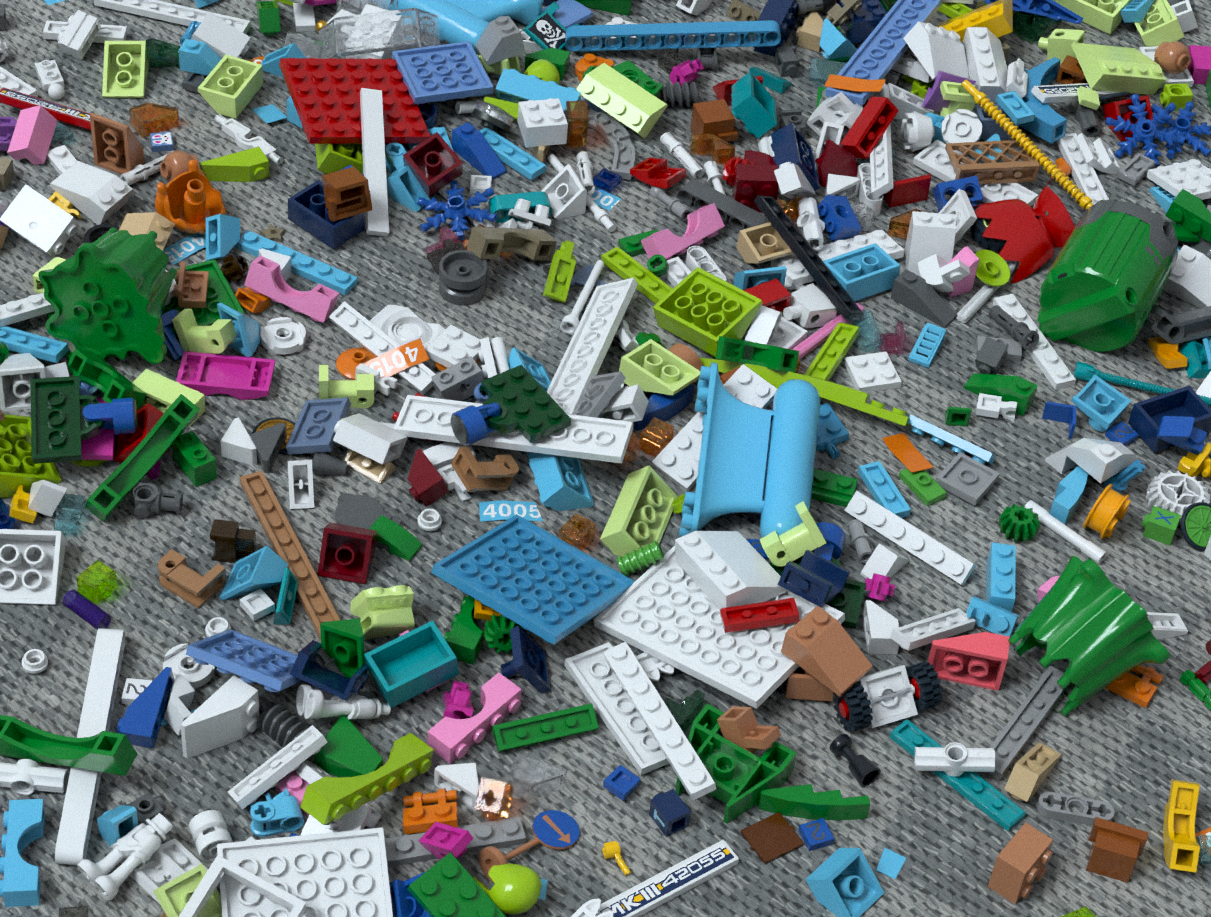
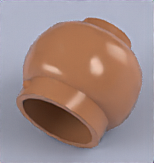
M1163 42L1155 52L1154 61L1160 65L1165 73L1176 75L1183 72L1190 65V51L1181 42Z
M181 150L170 152L160 165L161 175L167 182H170L178 175L188 172V162L190 160H196L199 165L198 158L195 154H188Z

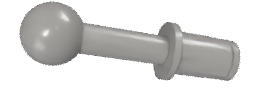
M651 187L650 196L652 198L660 199L668 206V211L671 214H676L682 220L688 221L687 215L692 213V211L683 205L682 200H673L666 194L665 188Z

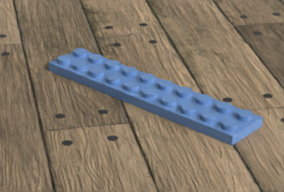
M898 0L837 75L866 80L884 79L909 47L903 38L918 21L928 23L943 4V0ZM831 87L826 88V96L834 97L842 92L853 104L857 103L859 105H863L873 93Z

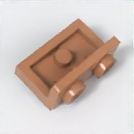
M181 261L180 270H177L175 281L178 285H174V298H178V307L206 308L209 271H186V263Z

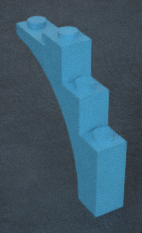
M1056 57L1030 70L1024 69L1028 74L1026 95L1021 99L1032 110L1035 117L1034 121L1019 125L1051 144L1065 137L1067 119L1055 112L1047 103H1042L1031 91L1033 86L1048 85L1057 78L1061 60Z

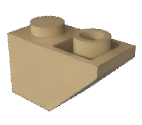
M812 11L808 17H805L802 27L799 26L796 38H798L797 46L819 52L821 50L819 43L823 20L816 11Z

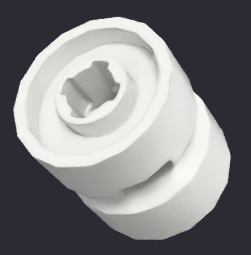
M207 810L193 817L189 823V829L195 841L199 857L204 862L210 863L215 860L217 844L233 842L220 811Z

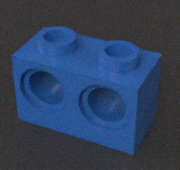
M977 175L938 183L932 189L938 212L948 202L945 199V195H949L952 198L958 189L969 191L972 194V198H969L972 207L978 205L983 200Z

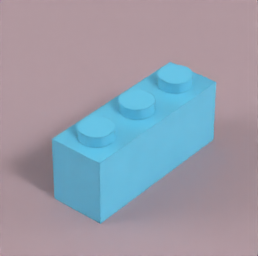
M992 542L986 567V601L1012 612L1015 602L1016 546Z

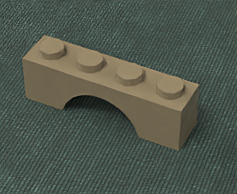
M473 227L467 247L480 259H498L500 252H514L532 260L551 261L557 241L543 229Z

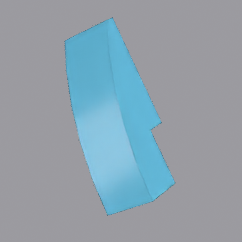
M1079 465L1058 484L1050 510V515L1063 524H1066L1074 515L1086 486L1088 473Z

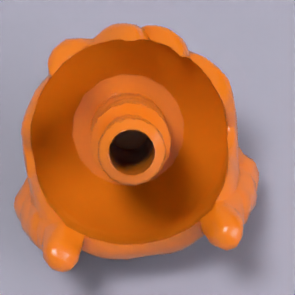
M194 159L188 162V172L178 175L166 185L163 182L157 184L155 198L156 213L175 223L174 227L183 233L206 234L207 217L218 214L226 215L221 192L212 187L204 172L199 168L198 162Z

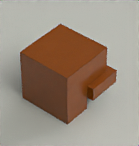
M724 99L693 103L690 129L701 148L717 146V141L722 143L738 140V132L734 126L735 118Z
M355 167L322 175L325 204L328 208L329 219L332 222L372 210L368 179Z
M1095 817L1088 840L1092 844L1086 871L1128 883L1137 857L1142 855L1149 832Z

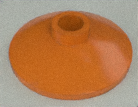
M351 348L338 356L336 367L341 375L355 380L356 367L360 363L363 364L376 357L365 348Z

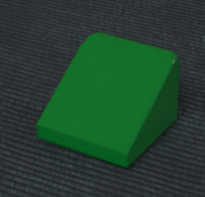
M948 407L944 414L945 424L967 427L972 408Z

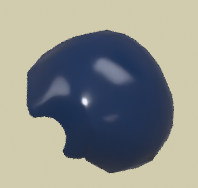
M433 102L430 105H417L427 129L433 128L437 124L438 108Z

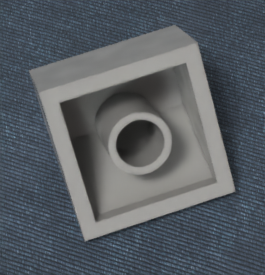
M501 16L489 22L475 45L476 50L487 65L525 53L521 31L509 16Z

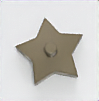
M272 224L268 229L260 231V235L278 242H282L281 235L285 233V229L275 228Z

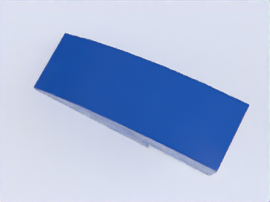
M688 385L675 395L654 393L648 399L649 402L643 419L634 422V430L639 431L653 427L680 413L693 401L694 385Z

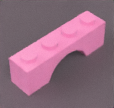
M715 203L703 206L687 215L688 226L682 237L673 234L669 229H664L641 240L648 258L650 259L652 256L659 254L664 256L667 261L672 259L674 254L679 256L687 252V247L690 245H700L704 242L703 238L707 237L709 239L718 235V230L725 225Z
M261 255L251 262L244 284L251 288L253 292L266 295L272 301L285 304L293 311L306 314L312 320L322 323L329 319V316L333 313L339 296V292L322 284H318L310 291H298L292 288L284 280L280 264Z
M499 672L481 686L480 702L483 709L477 715L466 719H454L445 716L428 731L427 745L433 748L434 752L449 764L457 758L461 759L464 757L468 748L474 743H480L486 736V733L492 729L493 725L501 724L508 714H514L520 708L521 688Z

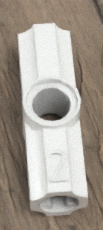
M803 197L798 201L800 216L797 219V226L802 229L803 236L815 251H819L823 248L824 239L822 232L825 228V223L819 218L816 200L812 197Z
M957 742L950 743L945 748L915 747V770L944 771L947 775L953 777L960 776L964 771L994 772L995 750L994 748H966Z
M21 759L16 764L0 762V787H8L15 793L30 795L34 790L58 793L66 791L68 769L42 767L30 759Z

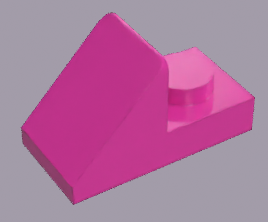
M435 822L420 838L419 843L438 859L444 858L450 852L457 858L467 851V845L474 838L467 830Z

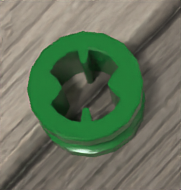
M654 255L647 262L648 269L657 277L663 276L668 272L669 265L662 255Z

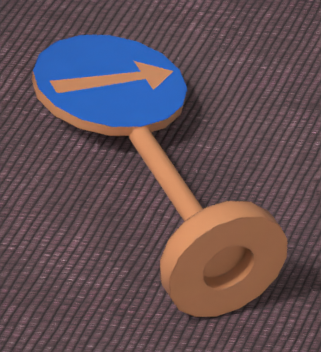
M558 810L541 812L535 817L532 825L535 839L505 855L493 846L485 847L479 852L478 860L483 874L494 883L488 875L493 865L508 864L507 861L540 843L552 849L563 850L572 847L577 842L580 834L576 821L567 813Z

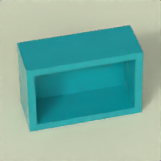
M750 71L731 86V111L737 120L741 119L744 122V127L749 134H754L757 138H760L777 125L776 100Z
M433 620L364 654L366 665L369 666L367 671L390 708L459 675L457 657Z

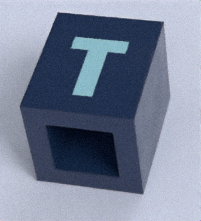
M674 789L665 793H658L651 799L649 815L666 837L689 826L691 811Z

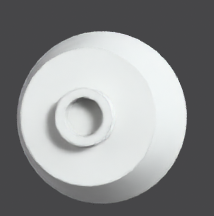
M916 111L905 113L907 119H902L901 135L904 136L906 142L902 144L903 149L914 152L930 146L935 132L931 117Z

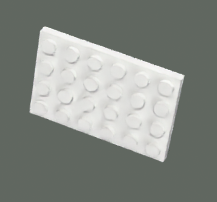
M383 827L217 844V855L305 901L307 917H393ZM225 874L220 881L222 917H288L291 912L285 906Z

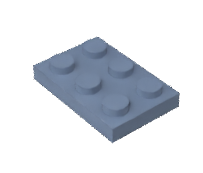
M349 398L306 400L286 445L288 454L332 451L335 444L333 439L336 434L334 433V428L339 420L346 418L351 406Z

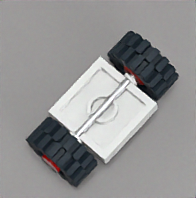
M925 661L908 667L900 665L863 676L841 697L833 692L835 696L833 697V702L836 704L834 705V710H837L836 716L840 718L841 725L844 724L843 728L848 732L866 727L875 728L918 715L917 710L922 711L941 704V699H943V695L940 693L943 692V688L940 687L941 680L937 678L938 673L934 671V666L930 665L929 662Z

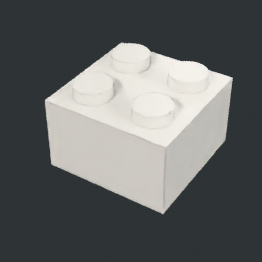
M559 98L518 102L517 122L525 147L566 144L568 123Z

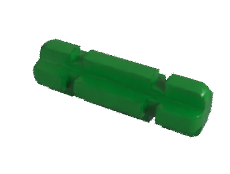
M1191 670L1183 672L1180 681L1185 686L1189 685L1188 689L1201 702H1205L1204 705L1211 711V690L1199 678L1196 679L1197 676Z

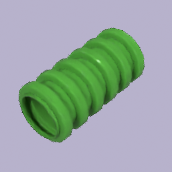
M652 541L651 545L645 544V548L639 547L638 551L632 550L631 554L625 553L624 557H617L619 568L625 576H629L630 572L636 573L637 569L643 570L644 566L650 567L651 563L657 564V560L664 561L663 551L656 541Z

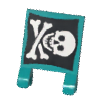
M553 2L523 30L543 50L548 48L561 50L565 46V33L567 29L553 17L556 10L560 7L556 2Z

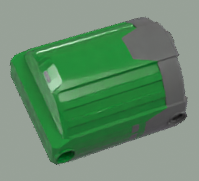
M1116 199L1100 200L1089 207L1074 228L1040 288V310L1037 321L1042 334L1045 337H1049L1052 341L1063 338L1067 342L1098 352L1114 351L1130 345L1136 339L1176 265L1178 240L1173 225L1169 221H1165L1159 214L1153 213L1142 206Z

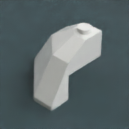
M1082 438L1045 459L1060 474L1079 465L1099 483L1104 482L1125 469L1135 460H1138L1136 455L1120 442Z

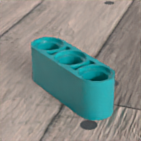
M542 191L496 195L490 198L488 202L490 213L497 214L496 223H504L512 218L515 221H524L508 215L510 209H514L518 199H525L531 202L529 213L534 214L538 204L549 207L548 217L553 212L548 195Z

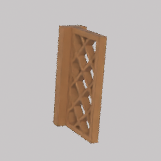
M1016 140L946 143L945 146L956 174L955 180L977 175L979 185L1035 182L1040 165L1038 161H1033L1031 155L1027 154L1028 151H1024V147H1020V143H1016ZM1020 147L1022 151L1018 152L1012 148ZM993 148H998L1002 150V152L999 153L993 150ZM973 149H979L983 152L979 154L973 151ZM953 150H959L963 152V154L960 155L954 152ZM1008 153L1014 156L1015 158L1011 159L1005 156V154ZM989 154V155L995 157V159L992 160V159L986 157V155ZM969 155L975 158V161L966 158V156Z

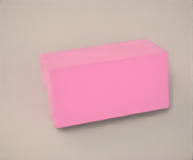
M41 105L21 110L7 153L15 160L26 158L33 165L45 163L57 120Z

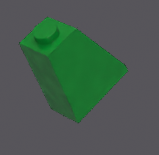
M341 715L325 736L328 743L318 753L314 754V764L337 778L365 775L383 766V758L350 720Z

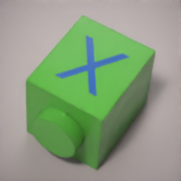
M1153 506L1151 514L1146 513L1141 525L1145 527L1143 536L1170 546L1181 515Z

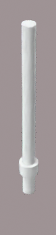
M550 154L547 157V160L558 173L565 168L554 154ZM587 195L586 205L594 213V218L599 224H603L609 232H614L616 226L609 219L607 212L604 209H600L594 200Z

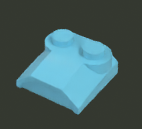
M1096 375L1071 399L1089 417L1091 427L1100 432L1108 430L1120 418L1132 401Z

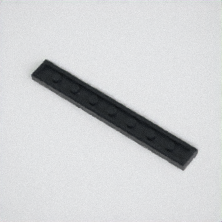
M757 195L754 200L756 205L845 320H860L864 315L773 196Z

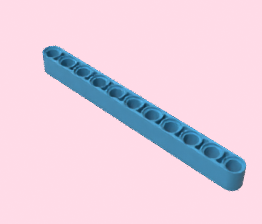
M772 20L570 26L565 33V46L570 51L775 46L781 40L780 26L776 21Z

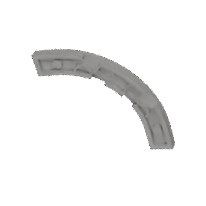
M580 103L574 121L595 129L609 142L614 154L611 177L631 180L630 169L634 167L635 147L630 140V134L615 118L606 112H597L590 109L588 104Z

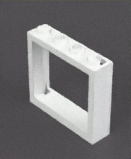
M217 855L179 917H198L224 874L290 909L291 912L288 917H307L308 914L305 913V901Z

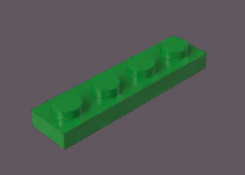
M591 703L493 725L492 731L499 753L595 731L599 727L593 704Z

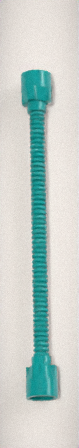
M1078 361L1074 372L1075 379L1089 382L1096 375L1102 380H1106V382L1109 381V383L1123 384L1126 387L1140 388V390L1143 389V391H1151L1152 393L1157 392L1160 395L1175 390L1160 385H1152V383L1135 381V379L1118 377V375L1101 373L1100 370L1094 369L1095 366ZM1198 395L1206 405H1211V397L1206 398V396Z

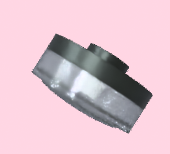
M481 100L477 101L471 114L482 121L481 125L493 131L499 129L506 133L509 132L515 120L513 116L500 107Z

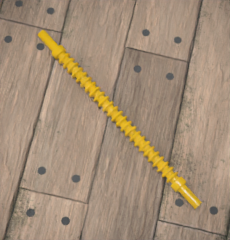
M967 79L962 82L961 86L974 98V102L977 105H981L982 109L985 108L984 112H989L988 116H992V120H996V124H1000V128L1004 127V131H1008V135H1012L1011 138L1013 140L1016 139L1015 142L1020 143L1019 146L1024 147L1023 150L1028 151L1027 154L1032 155L1031 158L1036 159L1035 161L1040 163V167H1043V170L1047 171L1048 175L1051 174L1052 179L1055 178L1056 183L1060 182L1059 186H1064L1063 190H1068L1067 194H1072L1071 198H1076L1075 202H1079V206L1082 209L1087 210L1093 205L1092 199L1089 196L1085 197L1086 194L1084 192L1081 193L1082 190L1080 188L1077 189L1078 186L1076 184L1073 185V181H1069V177H1065V173H1061V169H1057V165H1053V161H1049V157H1045V153H1041V149H1037V145H1033V141L1029 142L1030 138H1025L1026 134L1022 133L1021 129L1017 130L1018 126H1013L1014 122H1010V118H1006V114H1002V110H998V106L994 107V102L990 103L991 100L989 98L986 99L987 96L984 92H979Z

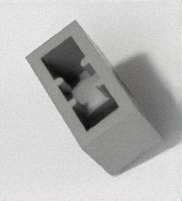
M472 356L437 373L431 379L436 394L440 399L462 401L474 395L475 387L484 380L482 370Z

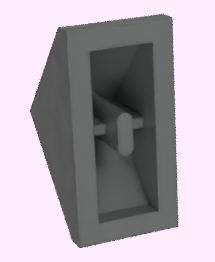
M279 423L250 434V438L256 447L257 460L264 473L269 474L287 438L286 424Z

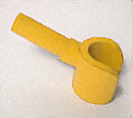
M616 841L604 843L602 852L605 859L614 858L625 876L631 874V871L622 859L619 843Z

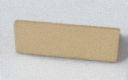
M351 449L343 460L347 461V466L380 484L397 468L391 462L380 464Z

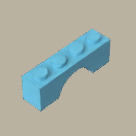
M43 799L9 800V811H4L3 815L4 828H7V834H2V851L6 852L5 857H0V873L4 874L3 880H0V897L4 898L5 907L39 906L41 889L39 867L24 861L21 858V854L28 844L44 837L45 809Z

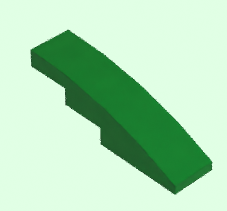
M812 784L760 790L757 806L760 810L772 813L780 812L784 816L812 820L824 818V820L841 821L867 819L870 800L868 795L842 798L840 790L814 793Z

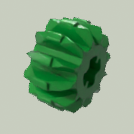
M1013 504L1012 507H1006L999 518L1000 533L1005 534L1006 539L1014 538L1015 543L1018 539L1024 544L1028 539L1033 540L1040 527L1038 514L1033 513V508H1025L1024 504L1021 507H1018L1016 504Z
M493 614L492 620H486L483 631L484 638L487 641L488 647L494 648L496 653L504 650L508 654L509 650L512 649L510 629L519 624L502 615L497 616ZM519 625L527 633V630Z

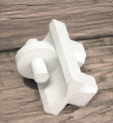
M518 199L514 209H510L508 214L509 216L524 220V222H517V227L522 229H538L537 226H533V223L544 227L551 224V220L548 219L549 207L538 204L534 214L528 212L531 202L525 199Z

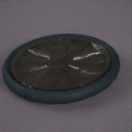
M1130 92L1100 96L1099 102L1100 105L1126 100L1131 97Z

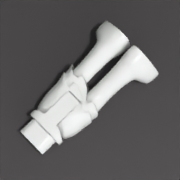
M303 684L299 686L296 694L298 714L304 716L305 719H319L341 715L349 720L375 719L380 715L390 714V706L386 703H380L377 698L368 699L365 696L352 695L347 701L337 696H333L330 700H324L320 690H314L310 685Z
M160 813L152 820L147 818L145 820L146 824H139L125 836L118 839L116 843L111 845L112 851L101 861L94 863L91 860L84 859L77 864L82 874L107 899L112 900L117 895L121 884L139 864L145 865L146 861L151 858L166 839L165 834L173 828V825ZM122 859L125 860L115 871L109 874Z

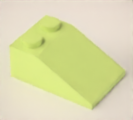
M1154 0L1142 22H1133L1145 47L1159 46L1163 42H1177L1185 37L1178 19L1167 0Z
M105 41L103 98H144L149 70V49L146 41Z
M652 339L621 357L619 372L621 371L626 377L624 383L628 386L639 384L642 391L666 395H675L700 377L698 369Z

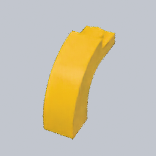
M1173 779L1171 781L1169 800L1165 805L1163 825L1164 858L1169 869L1189 872L1197 871L1200 845L1196 842L1195 815L1200 789L1198 783Z

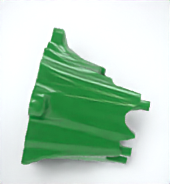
M111 228L93 243L81 244L74 256L56 265L54 269L41 270L38 277L44 286V298L55 309V314L46 321L45 327L47 332L53 337L70 341L79 350L97 354L103 360L108 354H114L120 359H124L128 351L133 350L150 363H160L167 355L162 311L177 270L170 268L166 272L169 258L156 246L155 239L157 238V233L150 231L148 234L133 236L130 235L128 230L118 231L116 228Z
M1076 556L1070 558L1055 584L1008 639V642L1014 645L1022 638L1021 643L1014 649L1018 656H1022L1027 650L1035 646L1040 649L1047 646L1045 656L1038 661L1044 669L1052 662L1067 658L1070 661L1067 670L1057 681L1061 689L1066 688L1070 683L1075 684L1074 689L1068 696L1069 700L1059 711L1064 717L1135 667L1143 663L1163 664L1170 658L1168 650L1152 634L1151 630L1154 627L1150 623L1145 609L1134 602L1125 591L1115 587L1097 563L1089 558L1083 562Z

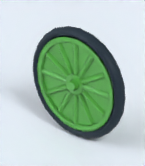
M1204 502L1191 504L1185 509L1181 517L1183 537L1190 546L1199 551H1205L1211 535V505Z

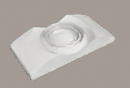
M387 305L370 320L372 324L400 346L420 338L424 348H426L445 330L440 324L427 323L409 308L398 305ZM431 359L422 362L431 370L436 367Z

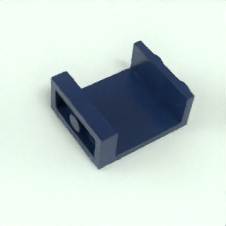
M807 549L800 565L791 561L786 563L778 585L819 607H823L841 594L850 571Z
M312 640L299 651L290 675L345 701L352 695L357 696L360 689L363 690L368 681L369 675H366L369 666L365 664L351 676V679H348L315 663L322 646L321 643Z

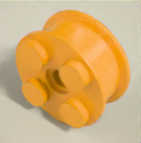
M1109 484L1099 496L1082 527L1084 529L1089 527L1099 533L1102 540L1104 537L1109 539L1116 530V524L1119 521L1118 519L1122 520L1125 517L1131 500H1129L1130 495H1121L1112 489V484Z

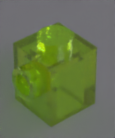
M96 560L76 577L77 591L96 605L103 599L109 598L118 587L116 571L99 560Z

